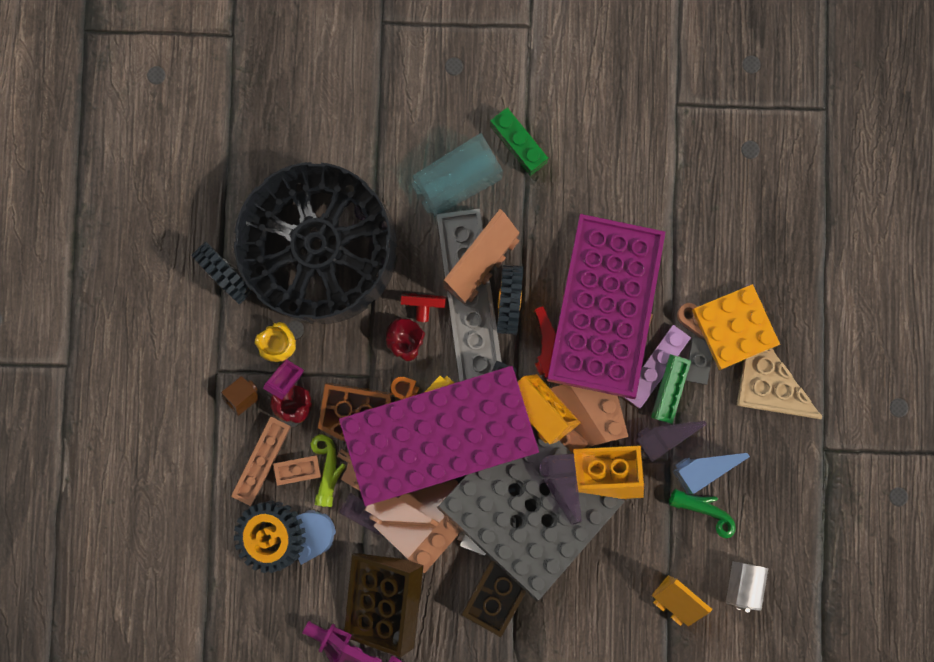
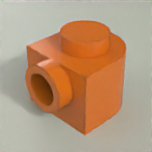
M398 377L392 382L391 391L396 398L402 400L417 395L419 387L416 386L417 382L415 380Z

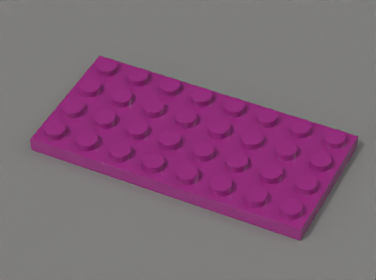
M583 214L579 215L547 381L636 399L665 231Z
M513 366L339 419L365 506L539 453Z

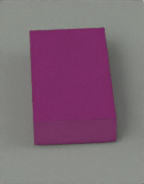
M286 359L268 379L263 389L282 400L302 376L304 370Z

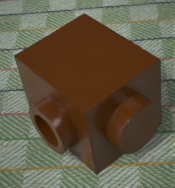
M242 376L221 392L224 402L237 416L258 401L256 385L251 380L246 381Z

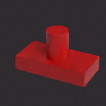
M402 293L401 305L416 306L415 320L419 322L429 321L430 307L445 308L446 296Z

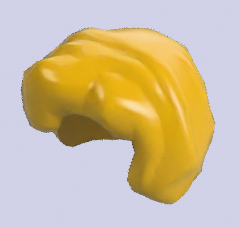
M283 322L267 326L266 330L259 333L254 341L260 356L268 361H284L296 349L295 337Z

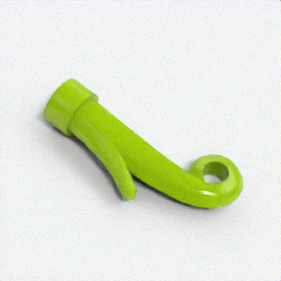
M317 435L312 439L311 448L316 454L327 453L314 505L332 508L334 488L346 465L341 464L336 470L335 444L328 436ZM323 441L327 447L319 449L317 443Z

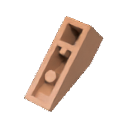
M397 497L368 505L365 511L371 514L370 519L380 525L383 521L389 525L438 527L439 525L437 521Z

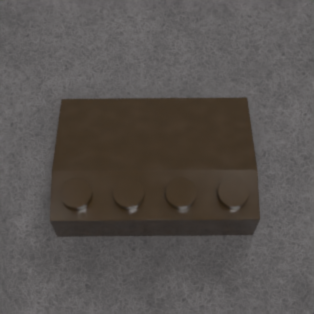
M359 553L352 554L344 631L352 635L350 640L398 657H402L414 649L424 565L401 558Z

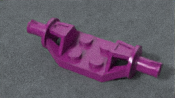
M308 621L302 634L320 642L319 645L321 646L318 652L322 653L324 650L330 662H382L377 657H371L363 653L358 647L347 645L352 635L336 628L334 623L330 629L327 628L325 630ZM391 656L389 662H402L394 656Z

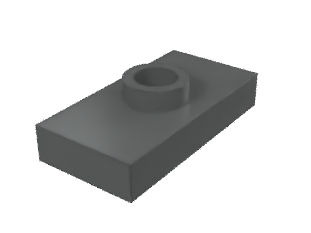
M693 337L688 360H691L686 381L707 385L712 354L705 339Z

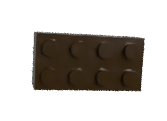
M491 559L462 611V616L502 637L526 591Z

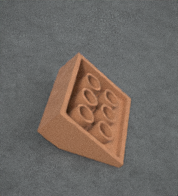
M499 209L444 279V289L464 305L467 301L472 302L479 293L477 288L481 283L483 285L487 284L493 276L490 273L495 266L499 268L506 259L503 255L508 249L512 251L520 241L517 239L519 231L501 209Z
M456 479L398 497V499L439 523L438 527L389 525L384 521L381 525L377 522L373 525L409 561L424 565L423 573L430 568L461 532L437 508L459 484Z

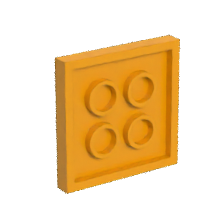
M753 284L692 310L719 370L780 345Z

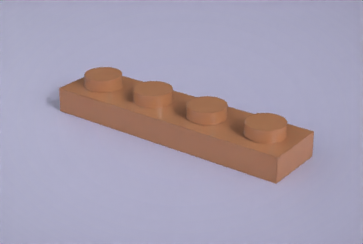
M270 417L231 497L249 506L253 505L291 428L290 425Z

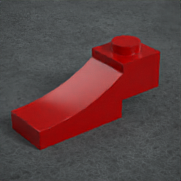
M542 306L534 311L541 334V353L536 358L537 363H534L538 374H543L547 378L556 333Z

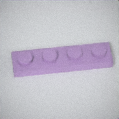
M672 325L641 368L636 399H625L640 409L663 378L669 355L678 356L691 337Z

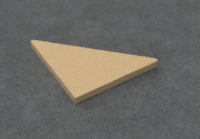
M772 348L743 360L737 406L822 419V415L811 403L812 401L803 389L800 388Z

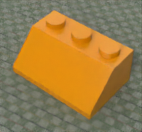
M537 374L523 376L518 381L530 424L539 432L538 436L543 442L549 444L556 443L581 423Z

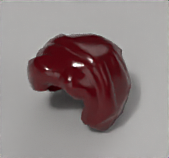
M397 318L387 328L386 346L396 357H401L405 361H412L417 357L419 347L423 344L425 332L418 323L411 319Z
M296 385L290 389L282 400L272 395L270 404L273 413L279 419L293 423L303 422L312 408L309 391Z

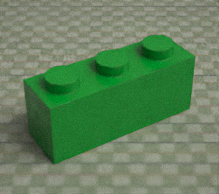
M508 107L490 120L491 129L530 176L547 164V155Z

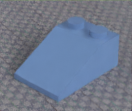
M748 453L699 459L685 458L675 465L677 469L672 472L686 493L694 494L750 456Z

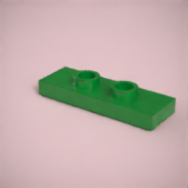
M669 355L651 418L673 424L691 360Z

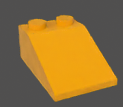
M641 446L573 449L576 492L618 499L643 498L644 481Z
M669 575L651 595L656 599L653 603L662 611L665 609L669 610L672 613L670 618L680 626L684 623L689 627L712 611V608L679 580Z

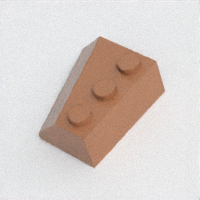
M568 385L550 388L581 422L574 430L588 442L585 448L628 437L618 396Z

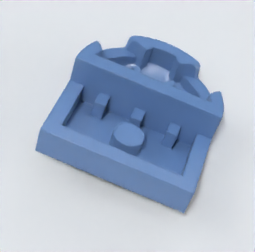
M309 510L295 517L297 520H302L303 523L299 526L300 529L305 528L306 532L302 534L306 541L301 544L304 549L303 552L299 553L300 557L298 558L301 565L324 553L333 545L332 542L336 530L333 521L325 513L322 514L315 510Z

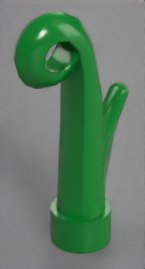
M673 490L669 506L678 509H688L720 519L716 525V531L722 538H730L735 533L736 526L733 518L722 509L709 504L717 501L718 497L691 496L683 491ZM724 523L728 526L727 532L722 529Z

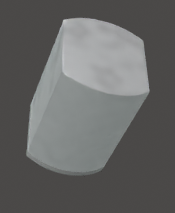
M733 561L726 604L736 606V609H742L746 612H750V609L761 611L768 568Z

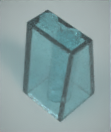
M482 133L414 174L412 176L414 182L411 185L416 194L421 193L425 201L422 204L428 214L432 212L433 216L436 217L437 214L445 212L502 180L503 170Z

